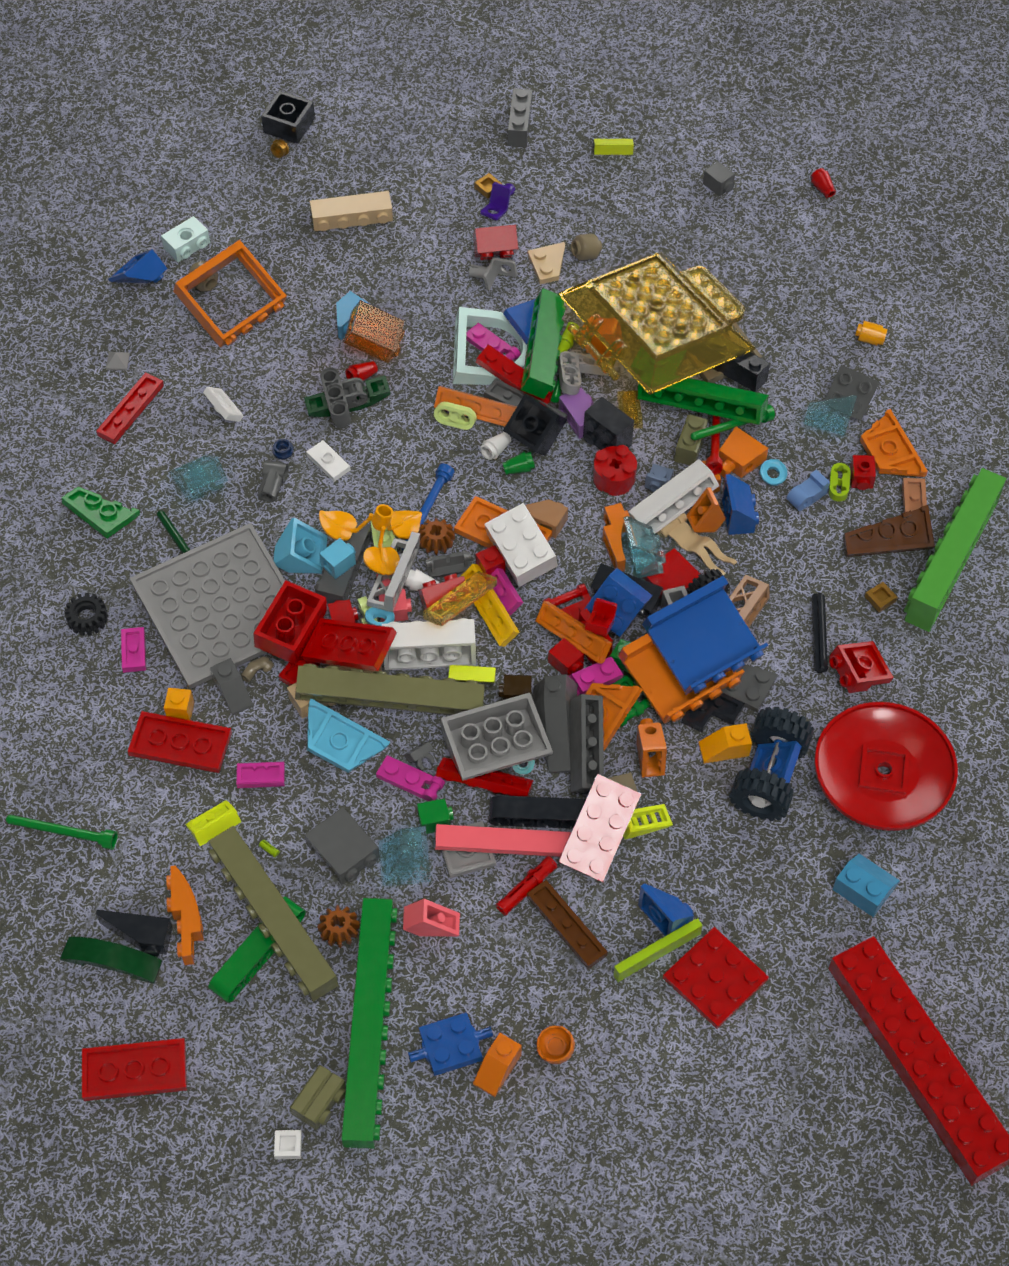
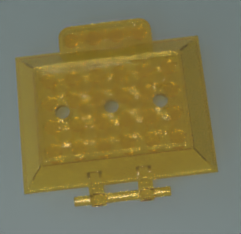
M662 252L655 253L558 293L563 301L584 322L580 329L574 324L568 326V331L574 336L576 343L581 348H585L596 360V365L603 373L608 374L614 381L620 378V374L613 368L618 360L649 395L756 349L733 325L744 318L745 307L707 268L694 266L680 271ZM594 335L607 348L603 354L591 343Z

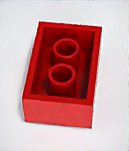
M285 580L253 633L254 647L296 665L319 619L323 618L327 612L326 597Z

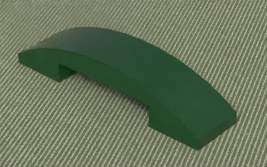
M386 375L366 380V386L363 387V390L367 394V402L361 406L350 408L349 411L362 410L389 396L391 392ZM324 392L304 397L309 416H331Z
M75 936L68 937L60 960L81 966L85 964L128 974L130 978L152 984L155 983L163 962L157 957L121 944Z

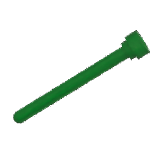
M769 404L767 406V414L762 420L763 423L772 421L775 418L774 408ZM733 419L692 432L690 438L694 441L749 423Z
M8 815L6 817V822L11 825L95 841L102 848L109 850L114 849L118 839L117 831L109 829L99 833L15 815Z

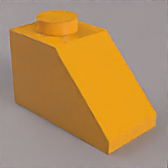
M747 723L722 727L699 741L703 763L750 756L752 746Z

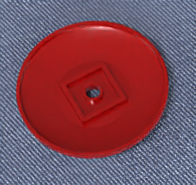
M869 702L846 709L827 724L819 737L815 750L814 766L817 781L829 802L849 819L878 830H906L932 820L946 807L957 784V758L946 734L930 718L917 710L901 704ZM885 766L890 770V773L882 774L878 768Z

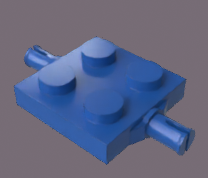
M467 1012L419 1027L422 1048L408 1052L411 1063L425 1058L431 1065L434 1076L483 1061L479 1041L493 1037V1032L490 1026L476 1031L470 1023Z

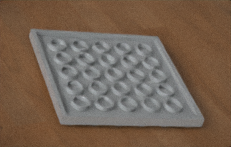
M252 523L129 578L189 689L212 679L210 667L231 658L235 666L238 667L267 653L254 647L253 633L285 580Z

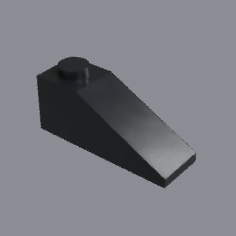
M106 910L96 911V916L101 925L140 951L154 957L159 956V954L167 955L173 929L170 918Z

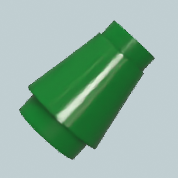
M525 451L502 463L506 475L531 472V469L535 468L531 452L525 453Z

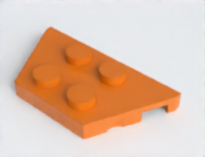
M888 409L885 415L872 425L871 429L866 430L861 435L860 442L866 453L875 456V468L879 474L927 476L928 470L891 409Z
M592 683L587 690L586 695L603 696L604 751L643 691L639 686Z

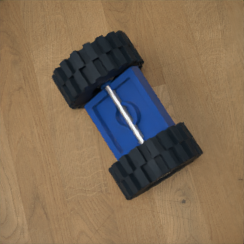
M766 707L765 710L761 709L758 712L750 734L752 742H756L755 745L757 746L750 769H744V771L740 770L736 774L729 794L730 802L735 804L734 807L736 809L741 808L742 813L751 814L750 816H757L762 820L768 818L769 821H774L775 819L781 820L782 817H786L794 792L791 788L790 780L797 759L807 754L814 734V727H811V722L806 721L804 716L799 717L797 712L793 711L791 713L787 708L780 710L779 707H774V709Z

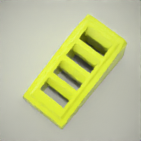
M665 804L635 809L623 835L624 839H631L671 827L673 824ZM656 812L659 813L662 822L657 821ZM646 815H649L652 822L651 824H649ZM637 818H640L642 825H639Z

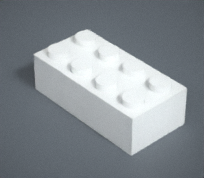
M460 618L447 621L438 619L427 622L412 621L382 624V626L393 627L397 632L384 659L385 670L449 667L450 665L476 666L474 619Z

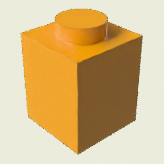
M168 688L164 704L166 716L191 720L194 708L192 691Z

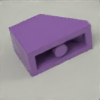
M582 387L576 395L564 394L559 397V410L567 414V422L579 439L583 438L584 412L593 405L591 396L586 394Z

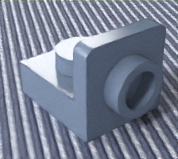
M653 464L650 473L646 475L645 488L655 492L671 480L674 470Z

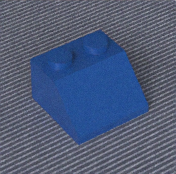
M726 474L722 504L728 535L754 533L755 526L759 525L758 511H754L756 505L755 494H751L750 485L731 474Z

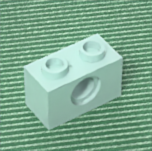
M194 216L161 235L163 248L177 262L189 258L191 254L205 248L210 243L208 229Z

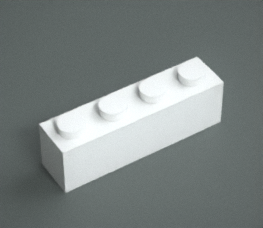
M698 459L629 510V513L636 525L650 538L692 507L707 487H711L713 491L720 485L713 472Z

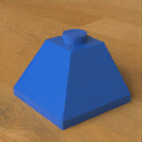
M151 249L135 255L108 280L119 283H149L152 281L156 283L163 278L164 275L162 273L168 268L154 250Z
M644 883L641 885L638 906L664 936L693 920V911L687 903H682L678 897Z

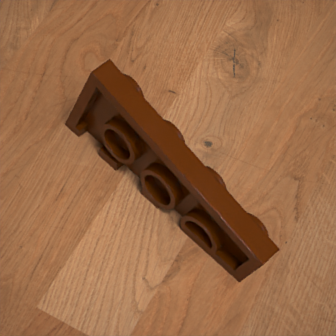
M928 505L913 511L910 510L893 518H887L879 523L870 524L844 533L843 535L846 557L927 550L935 547Z

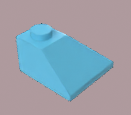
M292 518L275 545L273 561L277 567L288 573L322 574L323 567L321 566L319 553L327 548L328 536L302 521Z

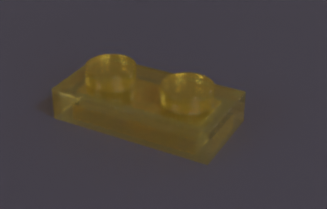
M638 390L617 391L618 408L634 420L633 429L643 428L640 399H637Z

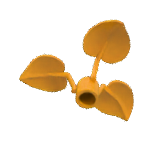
M380 504L376 507L374 514L370 513L368 518L358 527L356 519L351 514L343 511L320 510L319 521L322 529L328 536L336 540L341 538L343 541L349 540L352 533H358L365 525L372 521L373 527L380 531L378 547L367 548L363 554V560L369 569L389 576L394 574L400 557L394 548L382 547L385 529L388 531L392 530L393 534L398 538L409 539L411 532H419L422 512L409 510L393 511L390 506Z

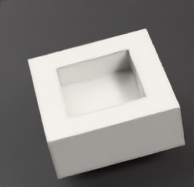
M276 1130L274 1158L301 1159V1130Z

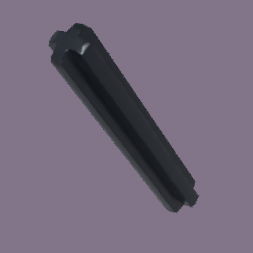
M818 592L812 595L814 670L817 673H824L828 670L825 596Z

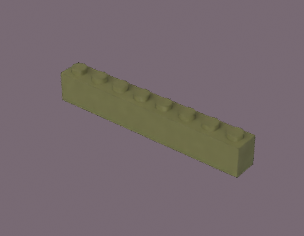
M304 664L303 666H298L295 700L310 701V699H313L317 702L454 715L482 707L485 684H479V682L474 680L456 682L452 678L435 680L431 676L416 678L410 677V675L405 673L387 675L383 671L366 673L361 669H350V671L340 670L339 667L335 666L317 668L314 664Z
M232 826L210 839L208 842L211 850L208 853L215 864L220 863L222 866L220 871L225 880L233 882L235 885L233 888L235 895L240 901L245 900L248 905L245 908L252 920L257 918L260 925H258V928L264 938L270 937L273 942L271 947L278 958L281 956L286 961L284 967L291 977L295 975L299 983H297V986L304 997L309 995L314 1002L338 987L337 976L236 828Z

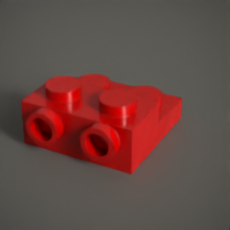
M874 641L837 645L829 655L830 666L833 669L836 668L840 675L839 682L841 686L846 687L849 693L867 691L872 685L890 683L894 678Z

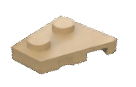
M565 242L528 250V257L539 284L559 280Z

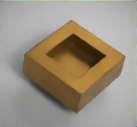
M488 173L474 182V188L488 199L491 196L492 184L494 182L502 183Z
M884 582L873 587L865 594V598L878 612L894 604L898 598Z

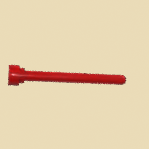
M713 415L712 426L721 424V417ZM720 433L711 435V452L705 463L714 475L721 473L723 470V460L719 457Z

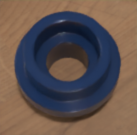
M279 439L274 443L272 452L278 459H287L293 455L294 447L289 440Z

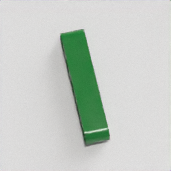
M283 897L298 921L301 922L305 917L306 910L288 897ZM257 926L213 976L208 988L227 1003H231L235 999L233 996L237 997L250 982V977L253 978L268 961L266 958L269 959L274 954L271 947L273 942L270 937L265 939Z

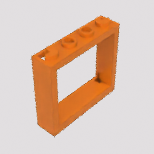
M238 240L177 281L173 290L219 347L225 344L231 345L236 341V336L241 333L247 334L252 330V325L257 322L263 323L269 317L268 314L273 311L275 313L280 311L285 306L284 302L287 297L241 240ZM238 258L273 301L223 334L188 291Z

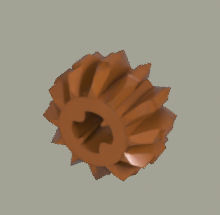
M437 518L433 522L427 519L426 525L421 524L419 527L421 549L426 548L427 554L433 550L437 556L438 551L441 550L443 553H446L447 548H452L455 533L452 525L447 524L445 519L440 522Z
M336 905L335 911L327 908V915H320L319 918L321 923L318 924V931L321 932V939L323 941L328 940L330 947L337 942L338 947L341 949L343 941L351 945V937L357 938V929L360 928V922L356 920L357 914L355 912L350 913L348 906L340 910V907Z

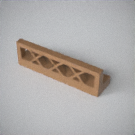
M745 574L729 598L732 603L744 600L745 605L737 608V611L748 628L769 600L770 593L769 584ZM748 583L757 588L755 591L745 593L744 587Z

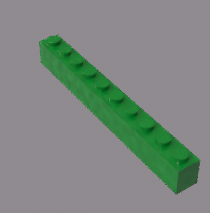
M363 898L342 1130L343 1147L374 1149L375 1141H380L381 1125L376 1124L377 1115H382L383 1099H378L379 1090H384L385 1075L380 1074L381 1065H386L387 1050H382L383 1041H388L389 1031L388 1025H384L385 1017H390V1001H386L387 993L392 992V978H388L389 969L394 968V954H390V948L395 946L396 931H392V923H397L398 908L393 907V899Z

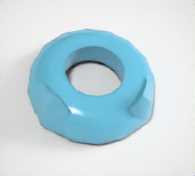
M778 459L766 460L759 470L762 480L774 486L782 484L788 475L786 466ZM774 469L778 472L779 476L771 478L768 476L767 471Z
M371 607L365 612V620L370 625L382 626V624L394 622L395 615L393 612ZM381 617L386 621L377 622L374 618Z

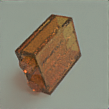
M360 300L351 311L343 343L389 363L400 352L401 346H399V342L405 333V330H403L404 320Z

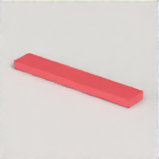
M436 824L435 850L561 857L571 832Z

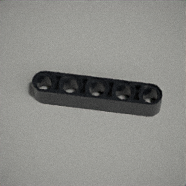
M493 796L490 798L489 823L494 826H499L500 824V826L523 827L524 825V827L546 828L548 826V828L570 829L572 827L573 829L586 799Z

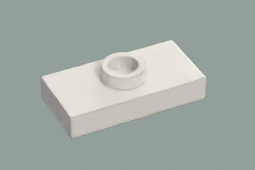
M206 387L203 393L214 405L215 411L220 413L225 420L236 422L242 420L243 414L222 389Z
M323 440L306 451L307 457L333 482L351 471L350 465Z

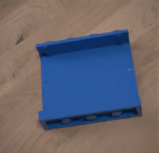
M724 575L653 613L642 623L686 695L692 691L695 694L699 693L712 680L714 683L726 677L725 673L730 670L733 672L740 670L745 666L744 662L749 659L752 662L756 661L764 655L763 651L768 646L767 642L761 646L759 645L725 592L724 588L727 586L728 581Z

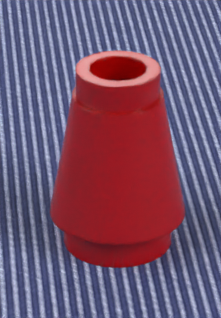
M820 168L811 174V183L826 198L836 194L828 171Z
M374 361L350 365L345 371L346 378H360L365 381L378 372V367Z

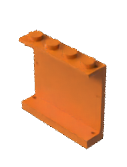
M648 633L623 647L619 654V658L638 686L643 689L642 692L664 724L671 720L673 722L680 720L685 715L684 712L689 709L692 711L697 710L704 704V700L717 698L723 693L721 690L729 687V689L734 688L741 682L740 678L745 672L743 669L738 672L730 670L725 673L726 677L716 683L712 680L699 693L695 694L692 691L686 695Z

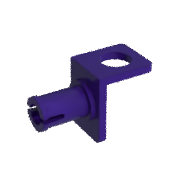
M494 182L492 184L490 202L481 210L480 214L493 220H499L508 211L510 196L515 193L514 185L511 183L502 185ZM489 210H494V211H497L498 213H497V214H492V213H489L488 211H489Z

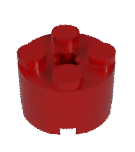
M625 445L610 446L597 451L593 466V482L596 488L612 496H619L629 492L636 481L637 460L634 454Z

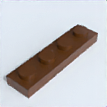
M547 880L527 893V898L588 970L608 955V951Z

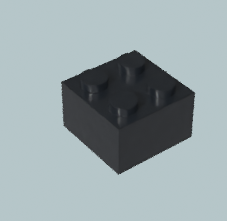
M279 90L261 115L263 133L298 144L315 119L314 102Z
M524 394L503 431L536 453L546 456L568 419L537 399Z
M601 397L584 412L583 437L588 444L595 445L600 450L610 446L625 445L628 448L632 446L634 420L605 398Z

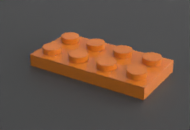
M475 496L455 525L454 533L487 548L494 545L487 535L485 523L508 510ZM537 524L548 542L552 537V530Z

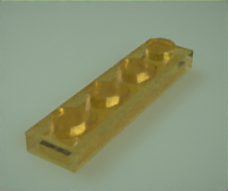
M480 571L476 572L424 610V620L443 626L497 586V577Z

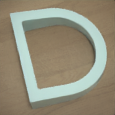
M459 307L455 319L453 384L490 385L497 378L483 367L465 365L467 327H473L478 322L484 327L505 330L515 337L521 349V355L515 363L524 369L527 344L502 312Z

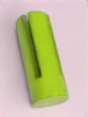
M265 840L259 843V847L274 858L280 853L278 849Z

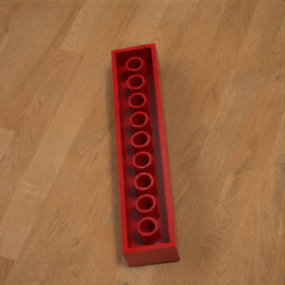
M875 936L834 956L831 959L829 971L971 1186L1009 1165L1008 1132Z

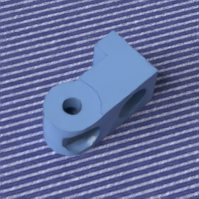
M816 469L807 480L795 486L789 492L787 500L798 511H802L827 494L830 481Z

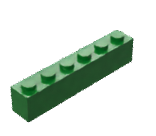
M544 288L541 289L534 300L521 384L522 391L542 399L545 398L548 392L553 391L556 384L554 376L558 369L556 361L560 354V350H558L562 339L560 331L564 325L562 317L566 310V306H564L565 297Z
M647 369L639 379L637 399L760 425L767 414L769 395Z

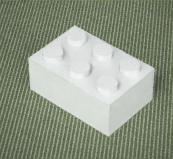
M524 503L485 523L489 539L493 545H496L506 561V567L518 587L558 566L555 553Z

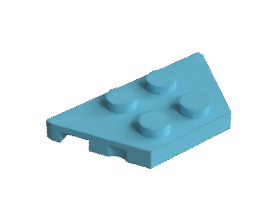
M310 699L308 703L307 751L349 773L388 747L390 741L319 702Z

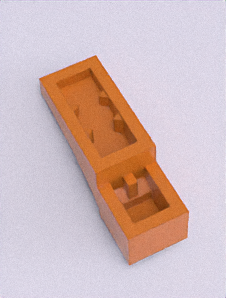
M618 503L604 507L606 526H603L602 539L614 568L624 572L626 559L623 553L621 538L623 533L627 532L630 516L627 510L624 511L622 504Z

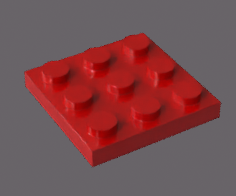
M713 927L663 974V979L718 1029L768 981L769 976L719 930Z

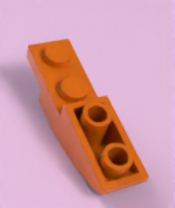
M171 866V875L166 876L167 889L171 890V897L167 898V911L172 913L174 920H177V933L181 934V942H177L178 957H182L184 965H193L194 941H204L201 915L189 883L176 866Z

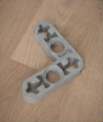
M568 351L561 352L557 364L561 390L566 394L576 395L579 393L582 382L580 373L614 376L616 375L619 363L611 357Z

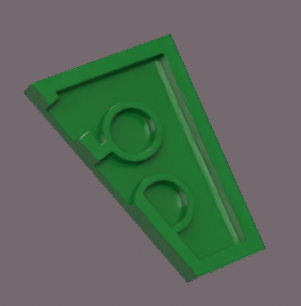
M79 486L61 497L63 505L107 539L140 515V510L136 508L128 509L123 507L122 503L118 501L110 502L102 499L101 495Z

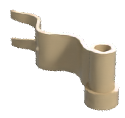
M682 513L657 532L663 539L669 535L685 551L696 553L710 570L718 569L723 575L726 574L712 562L704 547L708 548L720 561L733 565L737 563L735 559L724 555L711 538L700 536L694 532L686 523L687 516L685 513Z

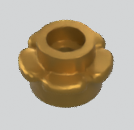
M282 139L274 140L271 145L272 154L277 158L286 156L289 153L288 144Z

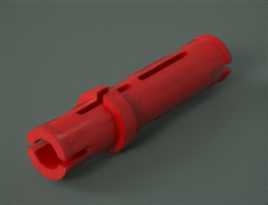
M546 856L538 866L527 872V876L495 904L496 908L504 916L508 915L527 896L529 891L541 884L550 873L558 868L556 862L551 857Z

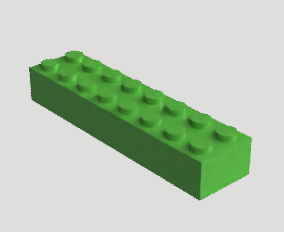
M984 468L981 469L978 475H973L969 484L970 488L965 490L960 502L962 503L956 507L952 515V521L948 522L944 529L943 538H939L934 554L930 555L926 563L925 571H922L918 577L916 588L913 587L907 600L909 601L904 609V612L907 613L905 622L925 631H931L998 504L1007 478Z

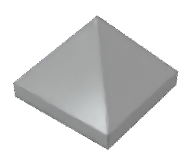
M109 352L106 370L127 371L130 353Z

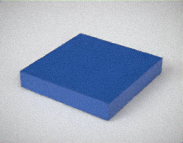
M535 299L507 308L503 313L526 344H528Z

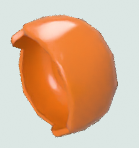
M549 1026L542 1030L537 1038V1052L544 1061L550 1064H562L568 1061L574 1053L575 1041L573 1035L563 1026Z

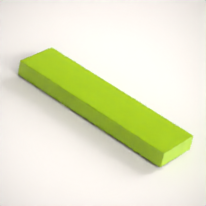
M699 919L692 920L616 964L613 976L617 982H620L701 935L703 925Z

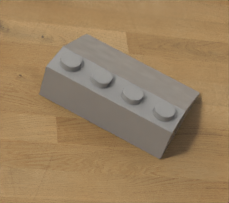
M530 693L441 718V732L462 781L553 754Z

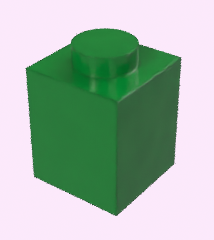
M445 798L417 804L422 835L435 833L436 824L450 825V821L454 820L452 807H447Z

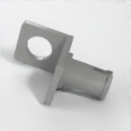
M493 257L488 267L472 264L469 269L470 277L484 279L485 287L488 291L491 289L498 274L517 277L518 275L515 261ZM502 265H508L511 271L505 270Z

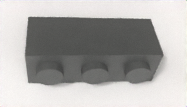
M513 88L508 125V146L527 147L532 110V89Z

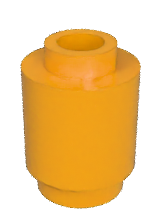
M863 321V324H858L855 336H859L858 341L876 346L878 344L883 345L887 329L883 328L882 325Z

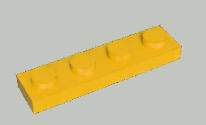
M473 563L461 576H464L470 598L498 645L505 647L520 632L480 566Z

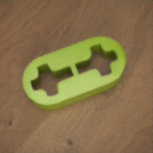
M844 463L834 464L830 472L828 493L830 498L837 502L844 501L847 498L850 488L851 471ZM838 471L842 472V479L838 478ZM837 486H841V493H837Z

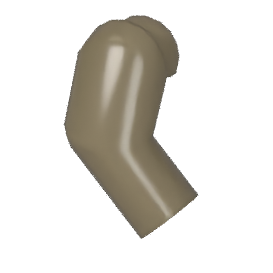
M260 657L248 664L241 677L249 683L258 670L263 669L264 672H268L273 668L274 664L269 660V657Z

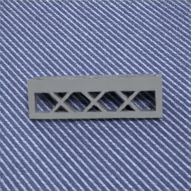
M411 532L408 541L394 538L390 547L395 550L397 547L405 549L399 555L400 560L393 575L378 574L368 597L367 606L389 612L394 611L420 549V533ZM391 578L390 584L385 587L382 581ZM385 594L384 602L374 600L376 596Z

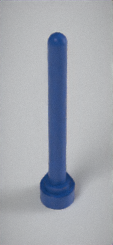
M439 464L435 472L436 481L420 510L422 512L420 525L424 523L444 483L450 481L455 473L454 469L447 464Z

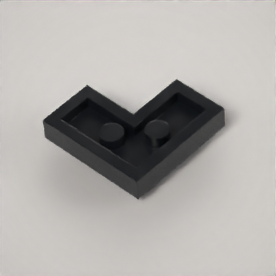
M722 693L713 700L710 698L704 700V704L697 710L692 711L689 709L686 711L682 718V723L701 733L712 716L734 725L745 703Z

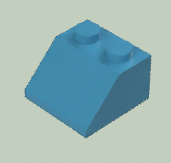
M858 854L847 863L837 876L832 890L874 917L900 880L861 854Z

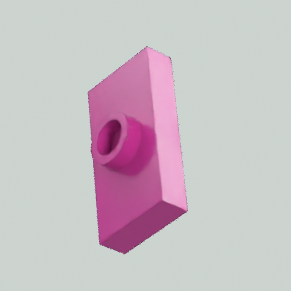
M237 763V788L285 786V763Z

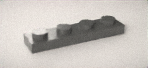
M495 378L484 392V397L518 406L526 393ZM540 401L541 403H543L544 405L551 408L552 410H554L555 412H557L558 414L562 415L567 419L566 413Z

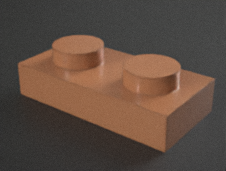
M903 478L904 513L927 505L925 479Z

